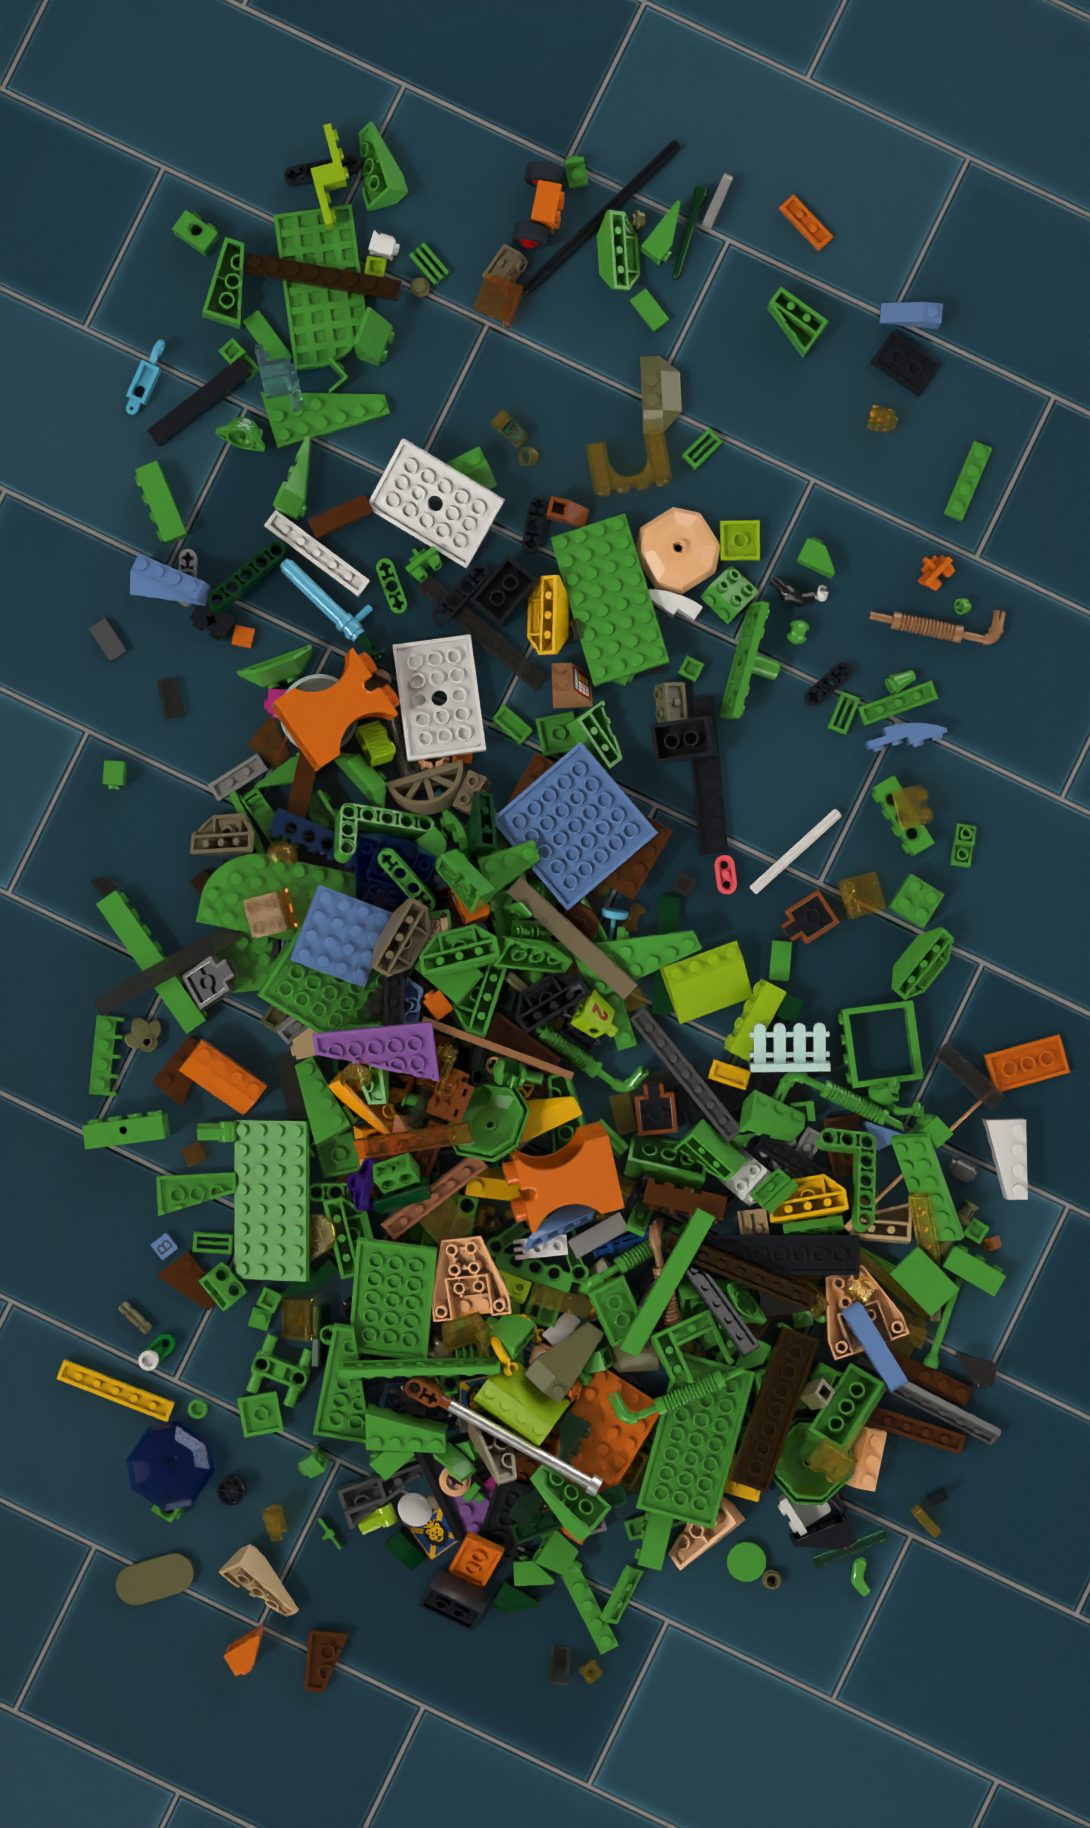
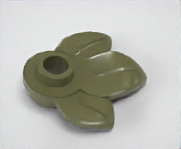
M135 1017L131 1025L132 1032L124 1035V1041L132 1049H141L145 1053L154 1052L158 1047L157 1038L162 1031L160 1022L155 1019L148 1024L143 1018ZM150 1039V1044L146 1046L145 1042Z

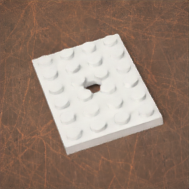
M404 438L400 441L369 500L374 513L430 547L434 546L437 551L465 568L471 563L505 501L502 497ZM431 496H438L442 499L443 506L440 510L435 511L430 508L429 499Z
M471 634L393 645L408 762L486 751ZM437 691H443L447 695L446 703L441 706L435 705L432 702V696Z

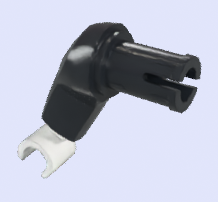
M777 575L774 576L776 581L773 578L769 581V586L779 593L780 600L796 607L815 603V599L825 601L829 593L826 592L827 587L824 585L819 586L816 593H813L812 589L798 590L792 585L785 584Z

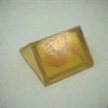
M282 1298V1338L306 1342L311 1341L313 1332V1298Z

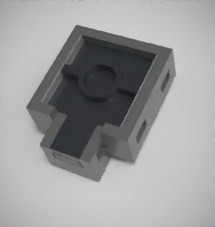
M211 955L184 973L182 978L199 1009L202 1010L208 1009L235 991L237 987L233 981L242 974L233 958L221 960L219 955Z

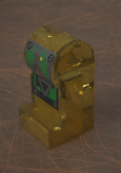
M503 409L491 421V426L516 448H519L529 437Z

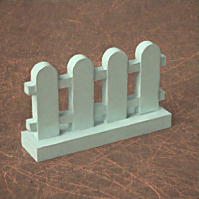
M821 1022L814 1024L813 1031H806L803 1023H796L792 1032H786V1028L782 1023H776L773 1027V1032H766L765 1026L762 1023H757L753 1028V1032H750V1038L754 1039V1052H750V1058H754V1061L749 1062L750 1072L830 1071V1062L826 1060V1057H830V1052L826 1051V1037H830V1032L826 1031L825 1025ZM766 1037H773V1052H766ZM786 1037H793V1052H786ZM806 1037H813V1051H806ZM786 1057H793V1061H786ZM806 1057H813V1061H806ZM766 1058H773V1061H766Z

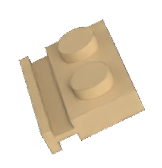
M755 1208L737 1211L740 1234H770L766 1209Z

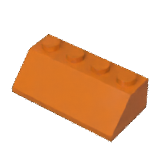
M201 1038L179 1069L180 1072L242 1115L253 1106L267 1087L266 1082L203 1038Z

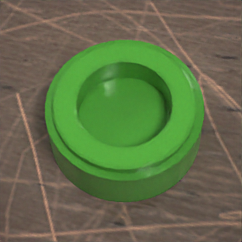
M195 1398L188 1405V1413L194 1419H201L208 1412V1404L204 1399Z

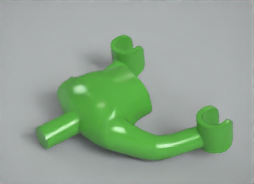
M894 1077L888 1079V1084L869 1087V1095L862 1096L898 1116L913 1115L921 1117L924 1114V1107L919 1102H914L912 1107L901 1108L893 1103L899 1101L898 1091L900 1089V1083L896 1082Z

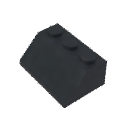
M436 1568L418 1606L472 1631L482 1616L491 1593L486 1592L481 1587L468 1583L462 1578L449 1574L446 1570Z

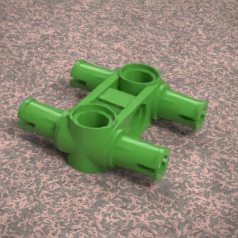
M267 1333L262 1348L257 1351L250 1369L252 1375L246 1390L257 1393L263 1377L270 1378L288 1385L289 1389L283 1404L294 1408L299 1393L305 1389L311 1373V1368L309 1367L312 1362V1349L305 1347L299 1363L295 1364L273 1354L278 1336ZM265 1359L267 1367H259L257 1360ZM294 1374H303L304 1381H296Z

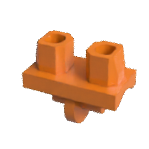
M934 555L931 559L924 557L922 559L924 566L921 568L924 574L917 581L931 590H938L942 583L937 577L942 573L944 577L948 578L955 572L951 564L953 560L949 556L945 557L943 555L939 558Z

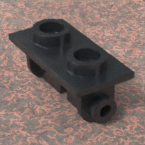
M566 1017L560 1033L585 1052L591 1054L593 1047H598L601 1043L599 1037L593 1038L570 1024L572 1019Z

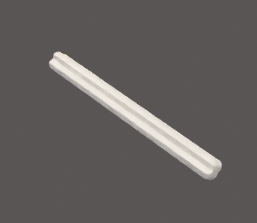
M837 809L832 810L750 886V889L755 894H758L840 819L841 813Z

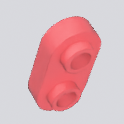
M722 855L715 860L714 868L717 889L720 893L727 895L736 890V872L733 859L728 855ZM721 862H726L728 867L722 869L720 866ZM724 881H728L730 883L729 888L726 889L723 887Z

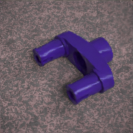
M368 1156L362 1162L358 1174L351 1173L348 1176L347 1188L349 1191H354L353 1202L356 1210L377 1211L373 1206L374 1198H370L374 1184L373 1165L385 1160H378L377 1157Z

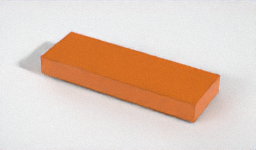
M794 194L779 207V210L818 252L833 239L834 236Z

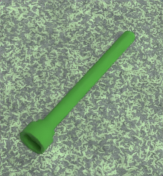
M956 1276L953 1283L960 1290L963 1279L960 1276ZM959 1290L946 1303L930 1353L924 1356L923 1365L934 1369L938 1368L939 1357L937 1355Z

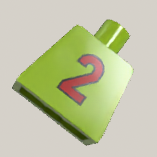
M594 989L589 997L579 1003L570 1024L593 1038H597L604 1033L613 1037L618 1031V1028L611 1023L615 1010Z

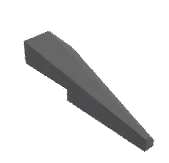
M419 1462L402 1466L386 1481L379 1474H375L337 1486L336 1490L349 1528L353 1529L357 1523L370 1516V1513L375 1509L383 1506L406 1488V1485L411 1481L419 1478L423 1473Z

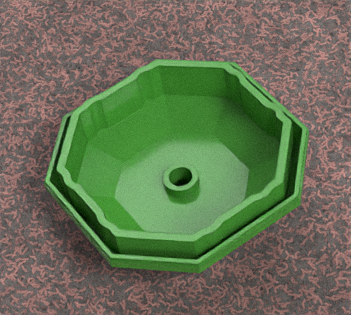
M484 1082L481 1086H473L475 1087L460 1124L448 1121L447 1125L449 1127L446 1135L457 1155L495 1162L519 1148L531 1110L518 1088L510 1089V1086Z
M797 1417L791 1422L772 1480L794 1504L822 1506L851 1479L852 1449H849L846 1456L841 1455L808 1431L815 1419ZM805 1459L811 1461L810 1466L804 1464Z

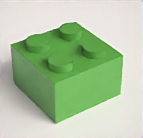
M908 874L887 908L921 929L925 927L945 894L913 874Z

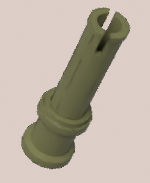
M964 1198V1204L960 1210L956 1212L962 1229L965 1225L970 1224L971 1217L976 1210L980 1209L966 1198ZM940 1241L935 1250L946 1256L955 1241Z

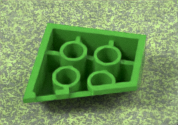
M454 849L440 855L435 869L471 915L491 901L496 889L467 860L463 853Z

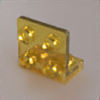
M917 785L892 792L901 830L932 823L933 811L927 805L926 800L929 797L926 788H923L922 785Z
M875 871L838 881L848 920L886 909Z

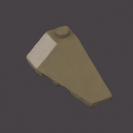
M482 1408L473 1410L474 1412L482 1415L483 1417L491 1420L492 1422L512 1432L510 1429H508L506 1426H504L502 1423H500L498 1420H496ZM467 1422L470 1439L497 1485L515 1481L517 1479L514 1448Z

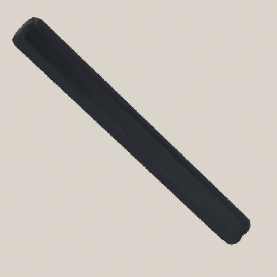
M416 1452L417 1460L456 1541L462 1540L466 1534L447 1494L440 1487L439 1476L428 1453Z

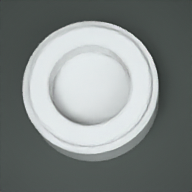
M153 1350L144 1351L139 1356V1366L146 1371L155 1369L159 1363L158 1354Z

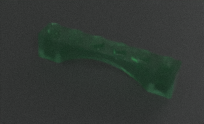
M570 1410L559 1426L560 1447L557 1458L572 1466L571 1461L574 1456L577 1457L581 1452L582 1446L580 1445L584 1438L588 1439L593 1424ZM536 1488L529 1494L517 1498L507 1516L527 1529L532 1530L533 1527L536 1528L541 1520L540 1514L549 1505Z

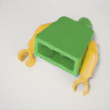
M505 1314L499 1320L490 1316L485 1323V1326L491 1329L490 1343L501 1363L506 1365L504 1367L506 1376L512 1375L509 1367L514 1372L518 1370V1365L510 1362V1360L514 1361L531 1339L536 1344L540 1343L544 1337L542 1334L545 1332L543 1329L537 1330L536 1324L525 1314Z

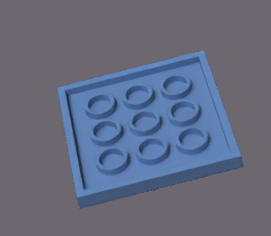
M318 884L289 960L365 987L372 969L370 966L373 947L390 919L392 912Z

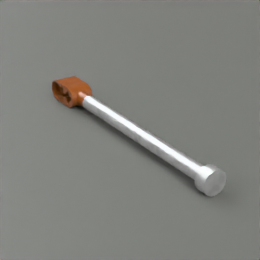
M424 1376L411 1377L406 1383L405 1391L410 1397L428 1407L439 1405L587 1488L585 1492L593 1497L596 1495L603 1482V1478L594 1474L593 1477L587 1475L444 1395V1390L440 1385ZM412 1382L418 1383L420 1385V1389H414L412 1386ZM432 1393L436 1394L435 1399L431 1397Z

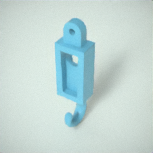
M163 339L155 343L149 362L141 360L126 396L130 399L126 406V411L130 415H136L141 404L147 405L162 369L157 367L156 364L158 356L162 355L165 347ZM138 386L145 388L143 397L135 395Z

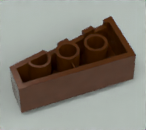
M648 1178L643 1199L645 1206H648V1210L660 1212V1209L668 1210L667 1214L679 1216V1213H682L691 1219L698 1207L715 1217L712 1224L718 1225V1222H723L728 1201L727 1197L705 1191H700L699 1193L689 1187L676 1188V1185L668 1182L657 1184L654 1183L655 1179Z

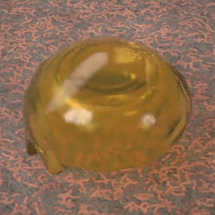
M276 842L266 851L267 858H272L275 863L279 859H282L286 865H293L298 862L297 850L289 842Z
M350 1064L343 1069L340 1083L344 1086L345 1082H348L351 1088L356 1084L368 1086L372 1082V1074L364 1065Z

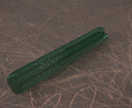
M884 1530L856 1540L857 1543L853 1544L854 1546L848 1550H831L813 1557V1564L816 1569H819L888 1541L887 1535Z

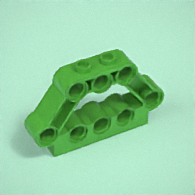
M547 1216L542 1220L540 1225L548 1218ZM522 1221L515 1222L500 1234L493 1235L487 1240L486 1247L490 1255L496 1257L495 1265L497 1269L511 1275L567 1293L570 1291L572 1282H584L589 1276L588 1266L583 1262L582 1257L576 1259L568 1242V1255H566L570 1271L562 1269L558 1263H543L541 1258L522 1259L521 1264L513 1265L510 1259L514 1255L522 1254V1252H508L504 1249L513 1243V1239H519L526 1233L531 1232L530 1228H526ZM575 1229L570 1231L572 1235L567 1241L576 1236ZM493 1241H499L502 1247L500 1250L494 1251L491 1249L490 1244ZM535 1261L541 1265V1268L538 1271H532L529 1265ZM581 1267L585 1270L583 1276L577 1277L573 1273L574 1269ZM557 1268L560 1273L557 1277H551L548 1274L549 1269Z

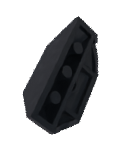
M551 973L519 993L515 1019L525 1034L532 1033L572 1010L592 993L581 977Z

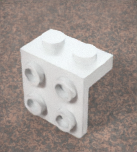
M739 1148L737 1151L746 1158V1161L727 1182L718 1177L717 1179L751 1207L756 1201L751 1198L750 1193L772 1173L743 1148Z
M785 1493L777 1497L780 1502L777 1505L783 1516L788 1515L791 1520L788 1524L793 1532L798 1531L800 1536L807 1533V1526L831 1511L827 1502L822 1506L794 1504Z

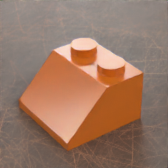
M263 1625L228 1645L223 1656L235 1676L242 1674V1676L246 1675L253 1669L252 1666L255 1664L263 1635Z

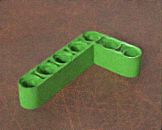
M345 803L341 806L335 819L334 858L340 863H347L356 851L357 830L418 839L434 828V821L426 815Z
M826 1128L822 1130L815 1140L816 1146L820 1150L853 1154L852 1226L856 1231L864 1232L875 1221L876 1138L868 1132ZM823 1136H827L830 1139V1143L825 1142ZM842 1138L847 1139L849 1145L844 1144ZM862 1140L866 1141L869 1147L863 1146ZM861 1159L867 1161L868 1167L861 1163ZM860 1179H865L868 1186L863 1185ZM860 1198H864L867 1201V1205H863ZM859 1218H864L867 1225L862 1224Z

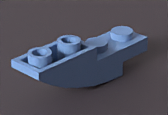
M927 723L897 724L883 728V737L870 740L865 745L867 751L873 749V752L885 749L884 745L892 743V746L904 743L903 739H905L907 746L913 744V747H918L925 744L924 740L931 738L933 742L944 738L943 734L948 731L947 728Z

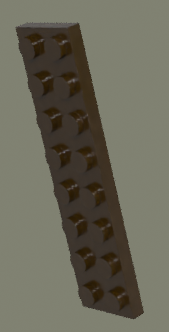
M781 1326L729 1480L768 1493L819 1339Z

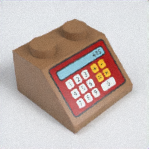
M551 663L553 708L593 707L591 676L572 663Z

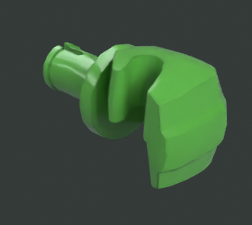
M499 1057L493 1066L494 1081L501 1086L508 1085L510 1089L517 1088V1086L522 1087L524 1082L539 1085L543 1082V1072L527 1070L524 1063H519L511 1058Z

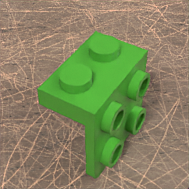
M730 566L705 590L700 598L721 619L729 624L758 594V590L735 567Z

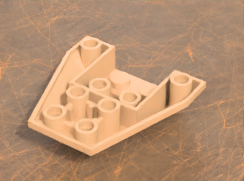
M473 1236L441 1240L432 1301L433 1321L454 1320L457 1316L491 1313L492 1316L512 1314L509 1292L482 1237Z
M863 1264L860 1265V1275H831L825 1278L827 1336L835 1360L864 1351L841 1312L857 1300L866 1310L885 1343L910 1334L902 1313Z

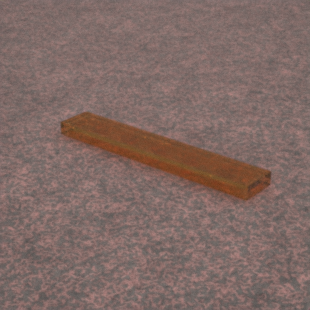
M468 1121L358 1138L354 1140V1145L358 1158L361 1160L473 1143L474 1138Z

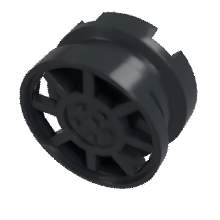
M235 1475L226 1476L217 1489L219 1500L228 1506L239 1504L247 1492L246 1483L243 1478Z

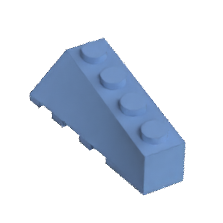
M138 554L130 571V595L145 596L147 598H159L167 601L173 600L205 606L209 594L213 590V587L204 581L141 554Z

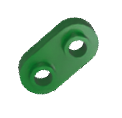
M162 1333L146 1350H153L158 1354L159 1365L175 1348L176 1340L172 1334ZM164 1339L169 1341V1346L163 1345Z

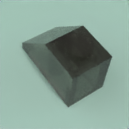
M955 1353L956 1359L969 1380L975 1383V1387L986 1389L987 1386L993 1387L998 1365L995 1361Z

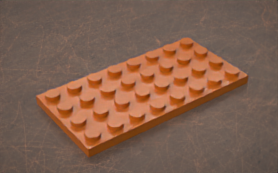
M608 1369L591 1374L593 1379L585 1388L583 1387L581 1396L574 1402L559 1427V1430H561L559 1437L548 1452L591 1477L596 1474L603 1478V1482L597 1492L619 1485L660 1417L659 1412L639 1420L636 1424H625L618 1417H615V1411L608 1399V1396L613 1394L614 1399L617 1400L614 1392H620L622 1400L630 1412H639L655 1403L653 1398ZM564 1476V1478H566L567 1480H569V1481H571V1482H573V1483L575 1482V1481H573V1480L567 1478L566 1476ZM537 1488L529 1509L536 1515L551 1510ZM564 1527L558 1529L579 1543ZM586 1538L583 1539L579 1544H580V1545H583V1543L585 1542Z

